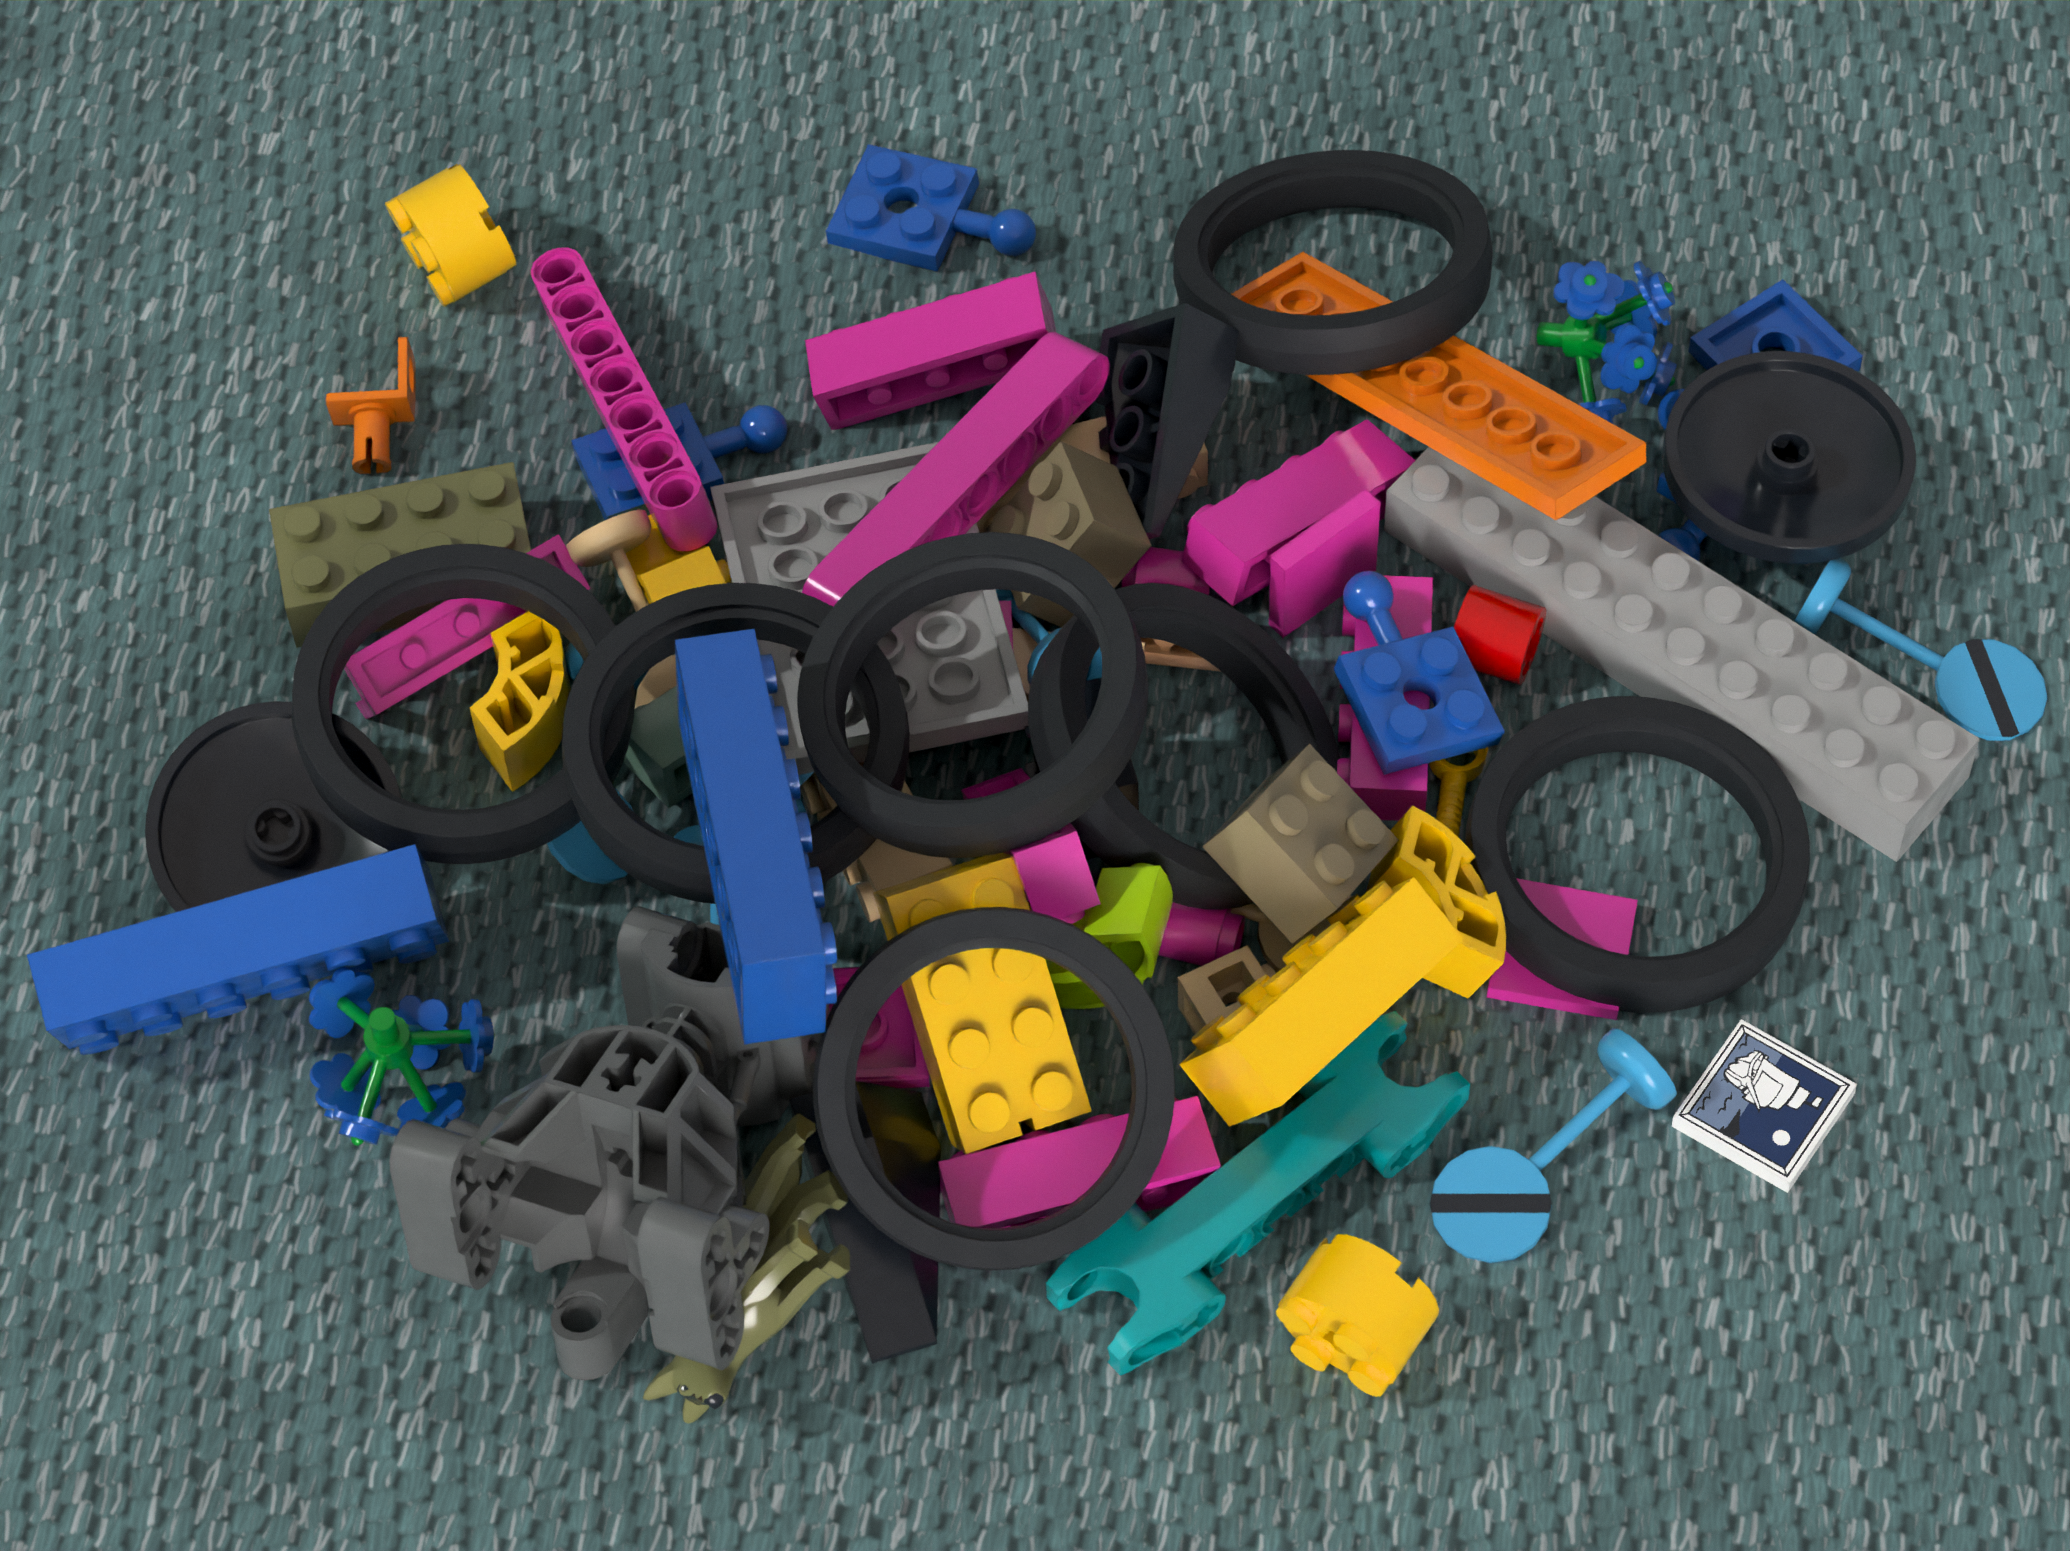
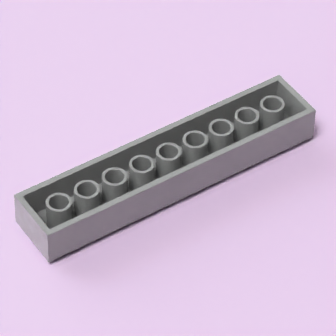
M1430 447L1386 491L1385 532L1470 587L1476 585L1545 607L1546 619L1543 634L1640 697L1657 698L1684 704L1713 715L1735 727L1752 739L1772 758L1792 785L1798 799L1896 862L1970 776L1979 743L1978 737L1596 496L1560 519L1554 520Z

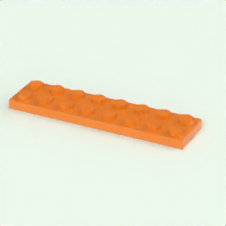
M1305 252L1297 254L1231 293V295L1239 300L1259 308L1299 315L1345 314L1393 302ZM1454 335L1427 352L1393 365L1354 373L1306 375L1554 520L1560 519L1646 463V442Z

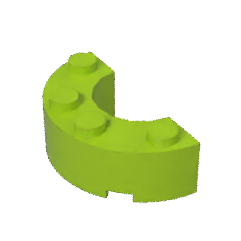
M1136 863L1130 867L1102 868L1096 886L1101 904L1084 910L1085 916L1072 925L1092 935L1111 949L1130 968L1143 985L1147 977L1152 978L1162 944L1173 904L1171 884L1167 874L1160 865ZM1045 959L1060 1008L1089 1009L1105 1007L1099 997L1082 980L1067 969Z

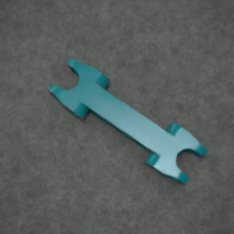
M1396 1011L1386 1013L1377 1018L1297 1091L1306 1101L1226 1162L1221 1168L1217 1169L1153 1220L1135 1202L1114 1225L1098 1238L1072 1252L1046 1282L1047 1299L1059 1311L1072 1307L1083 1297L1097 1291H1116L1134 1302L1137 1311L1129 1322L1116 1333L1114 1340L1107 1347L1110 1356L1107 1362L1120 1376L1131 1372L1162 1353L1181 1346L1219 1315L1227 1298L1211 1280L1223 1271L1219 1265L1235 1253L1239 1257L1244 1255L1274 1231L1270 1226L1285 1213L1292 1217L1324 1191L1320 1187L1324 1182L1335 1174L1341 1178L1364 1159L1384 1178H1392L1429 1148L1437 1134L1469 1100L1470 1083L1458 1071L1446 1073L1420 1087L1400 1086L1385 1076L1381 1069L1382 1064L1395 1054L1407 1039L1405 1028L1408 1023Z

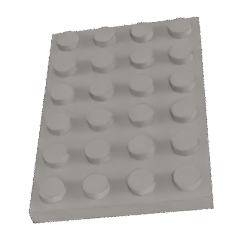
M938 442L710 487L731 583L774 585L802 593L804 584L814 568ZM977 523L966 534L979 533ZM996 590L966 592L931 603L900 621L877 643L890 662L902 692L910 731L909 752L1025 729L1024 726H1029L1028 702ZM757 640L760 655L772 654L774 661L777 694H769V696H773L775 707L783 706L785 710L789 745L782 747H784L786 758L795 759L798 775L815 772L804 745L797 706L799 677L806 653L783 644ZM850 689L845 713V732L849 750L857 762L860 763L864 762L867 756L870 733L863 710Z

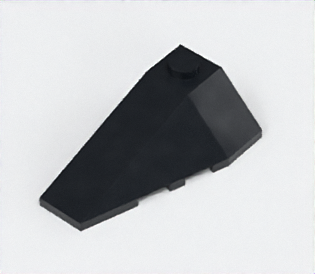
M1187 303L1103 329L1099 353L1108 357L1110 363L1106 384L1095 399L1096 403L1105 407L1106 427L1098 432L1100 449L1109 453L1110 464L1118 468L1148 539L1160 536L1231 387L1232 374L1235 369V353L1239 330Z
M855 1080V1101L859 1124L870 1154L879 1169L905 1198L919 1208L940 1218L938 1162L941 1161V1147L921 1092ZM813 1092L791 1098L792 1118L796 1114H801L816 1124ZM817 1126L816 1131L806 1139L802 1154L810 1179L828 1170L832 1172L822 1148ZM849 1197L848 1203L840 1210L829 1208L823 1212L822 1217L833 1249L842 1244L850 1251V1271L843 1276L871 1363L880 1362L937 1344L938 1262L919 1255L888 1237L857 1209Z

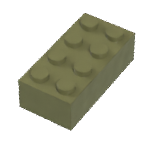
M514 462L269 509L284 605L296 648L302 647L304 639L316 618L344 587L363 573L394 557L419 549L452 544H483L504 547L524 553L531 550ZM443 601L425 604L406 611L389 620L374 632L399 628Z

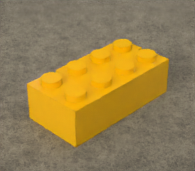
M1005 853L976 858L873 892L888 941L914 925L953 911L978 907H1008L1030 910L1013 857ZM1002 948L967 950L949 955L929 964L901 984L952 1146L968 1154L1023 1135L1019 1122L1036 1131L1092 1112L1045 958L1023 951Z
M1414 877L1390 888L1386 881H1382L1366 892L1361 898L1358 894L1350 897L1326 918L1331 924L1330 927L1317 937L1313 934L1307 936L1282 957L1286 964L1284 968L1271 978L1268 974L1262 976L1237 997L1236 1000L1240 1003L1241 1007L1226 1018L1222 1015L1216 1017L1191 1038V1042L1197 1049L1179 1065L1229 1127L1282 1106L1464 940Z

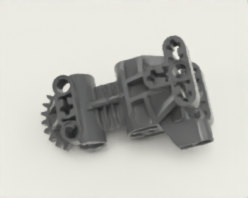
M637 906L627 914L622 923L617 941V959L628 1025L604 1026L585 1030L550 1049L539 1061L542 1077L504 1097L490 1112L482 1125L460 1118L452 1120L445 1128L416 1119L407 1121L395 1138L389 1161L409 1259L414 1270L475 1290L482 1289L495 1272L500 1256L501 1239L530 1248L534 1270L540 1273L562 1263L582 1260L554 1301V1309L550 1319L559 1367L564 1374L571 1378L585 1381L598 1379L608 1374L615 1367L647 1318L648 1307L652 1309L649 1314L653 1343L656 1349L720 1370L727 1368L733 1361L739 1349L744 1331L741 1291L759 1264L769 1235L767 1215L743 1207L746 1205L747 1194L737 1126L759 1125L780 1119L790 1104L791 1098L813 1092L815 1057L821 1033L744 1045L720 925L710 922L696 925L692 921ZM829 1004L826 1005V1020L830 1013Z

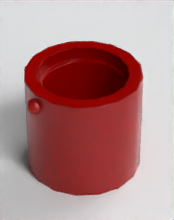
M1472 585L1463 600L1454 629L1474 670L1521 686L1525 681L1541 640L1546 619V608Z

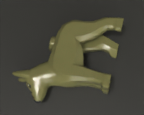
M796 1114L770 1142L745 1180L747 1201L743 1207L767 1215L769 1235L764 1254L741 1291L744 1331L739 1349L733 1361L727 1368L720 1370L676 1355L673 1361L653 1378L644 1391V1400L658 1399L678 1392L684 1397L682 1411L685 1423L695 1422L710 1407L713 1409L721 1407L727 1400L733 1380L746 1358L761 1344L776 1335L822 1284L831 1278H842L850 1271V1251L847 1247L839 1244L829 1253L822 1249H817L808 1230L817 1217L827 1209L840 1210L848 1203V1196L835 1175L829 1170L799 1184L802 1177L804 1143L816 1131V1124L801 1114Z

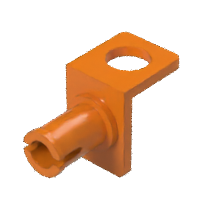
M398 337V390L326 394V406L333 425H354L352 469L359 474L371 473V454L372 461L376 462V472L388 473L391 470L390 425L395 422H415L416 364L408 337Z

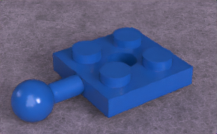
M868 144L826 229V237L829 244L938 272L956 232L990 239L993 247L998 252L1007 256H1018L1027 252L1032 247L1036 238V227L1032 218L1019 209H1006L995 217L967 210L979 185L976 168ZM898 201H911L917 204L916 207L909 208L903 213H894L888 210L892 204Z
M1783 279L1690 338L1688 351L1706 370L1729 359L1758 353L1767 347H1779L1785 351L1821 356L1848 366L1857 372L1860 371L1863 358L1840 333ZM1676 389L1669 392L1659 404L1658 419L1665 431L1671 410L1685 389Z
M686 402L663 409L696 469L709 501L712 500L710 487L724 484L723 476L714 458L744 449L745 447L756 453H770L777 450L784 443L787 436V423L784 416L776 408L768 405L752 407L743 415L738 426L706 436H702ZM606 428L571 440L575 457L604 520L639 509L645 510L647 516L651 515Z
M1362 571L1352 576L1344 588V605L1353 617L1361 621H1367L1378 646L1339 655L1334 671L1383 774L1498 745L1505 731L1454 627L1403 639L1389 611L1393 604L1394 592L1388 579L1375 571ZM1412 690L1423 692L1433 701L1434 707L1421 710L1409 704L1405 700L1403 693Z

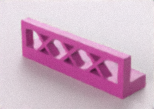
M559 534L526 553L558 567L579 581L587 590L591 589L578 566L572 561ZM461 598L441 602L350 657L344 670L362 698L355 704L365 719L376 716L493 647L490 633L528 611L514 605L486 599Z

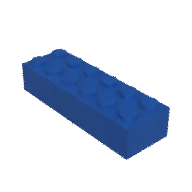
M755 629L676 639L678 724L744 1045L826 1032V1005L837 1003L836 983L832 964L837 963L836 942L831 922H822L819 909L825 907L820 869L818 866L810 868L807 853H812L813 850L807 812L798 813L795 799H800L801 797L797 764L794 758H786L784 747H782L789 745L785 710L783 706L775 707L773 696H769V694H777V679L772 654L760 655Z
M416 844L31 953L27 955L46 1031L69 1049L79 1047L80 1054L88 1055L118 1046V1036L143 1029L144 1036H157L175 1031L183 1026L181 1018L207 1011L209 1018H219L238 1013L247 1008L246 999L271 993L273 1000L301 995L310 990L309 981L333 975L341 967L351 969L354 974L357 972L370 974L374 971L372 963L396 956L401 964L420 961L437 953L435 945L449 942V937L429 866Z

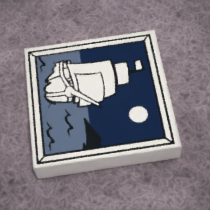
M1741 1019L1673 1116L1672 1127L1788 1193L1854 1096L1857 1084Z

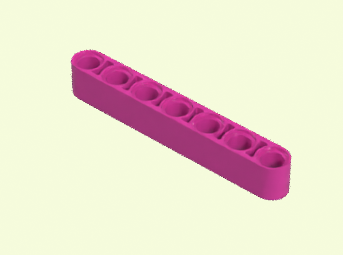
M555 248L545 252L535 260L531 268V276L554 330L665 543L674 550L692 551L701 548L715 536L718 525L696 469L581 255L571 248Z
M1055 331L1044 335L814 568L804 584L802 593L834 606L865 575L893 557L931 541L966 534L1095 401L1108 378L1110 367L1108 357Z

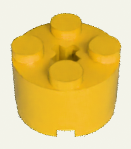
M460 164L442 170L385 203L399 231L402 234L407 231L410 232L402 237L401 241L417 268L420 269L424 266L428 273L434 271V273L426 278L443 307L489 283L517 265L513 251L500 225L495 226L487 211L489 208L487 202L469 174Z
M1336 1234L1330 1244L1326 1237L1316 1248L1279 1302L1276 1315L1295 1338L1290 1349L1298 1360L1317 1371H1324L1331 1364L1347 1373L1350 1381L1360 1390L1371 1396L1380 1397L1398 1377L1438 1317V1303L1433 1293L1419 1277L1411 1288L1402 1278L1395 1274L1402 1262L1391 1254L1363 1239L1346 1234Z

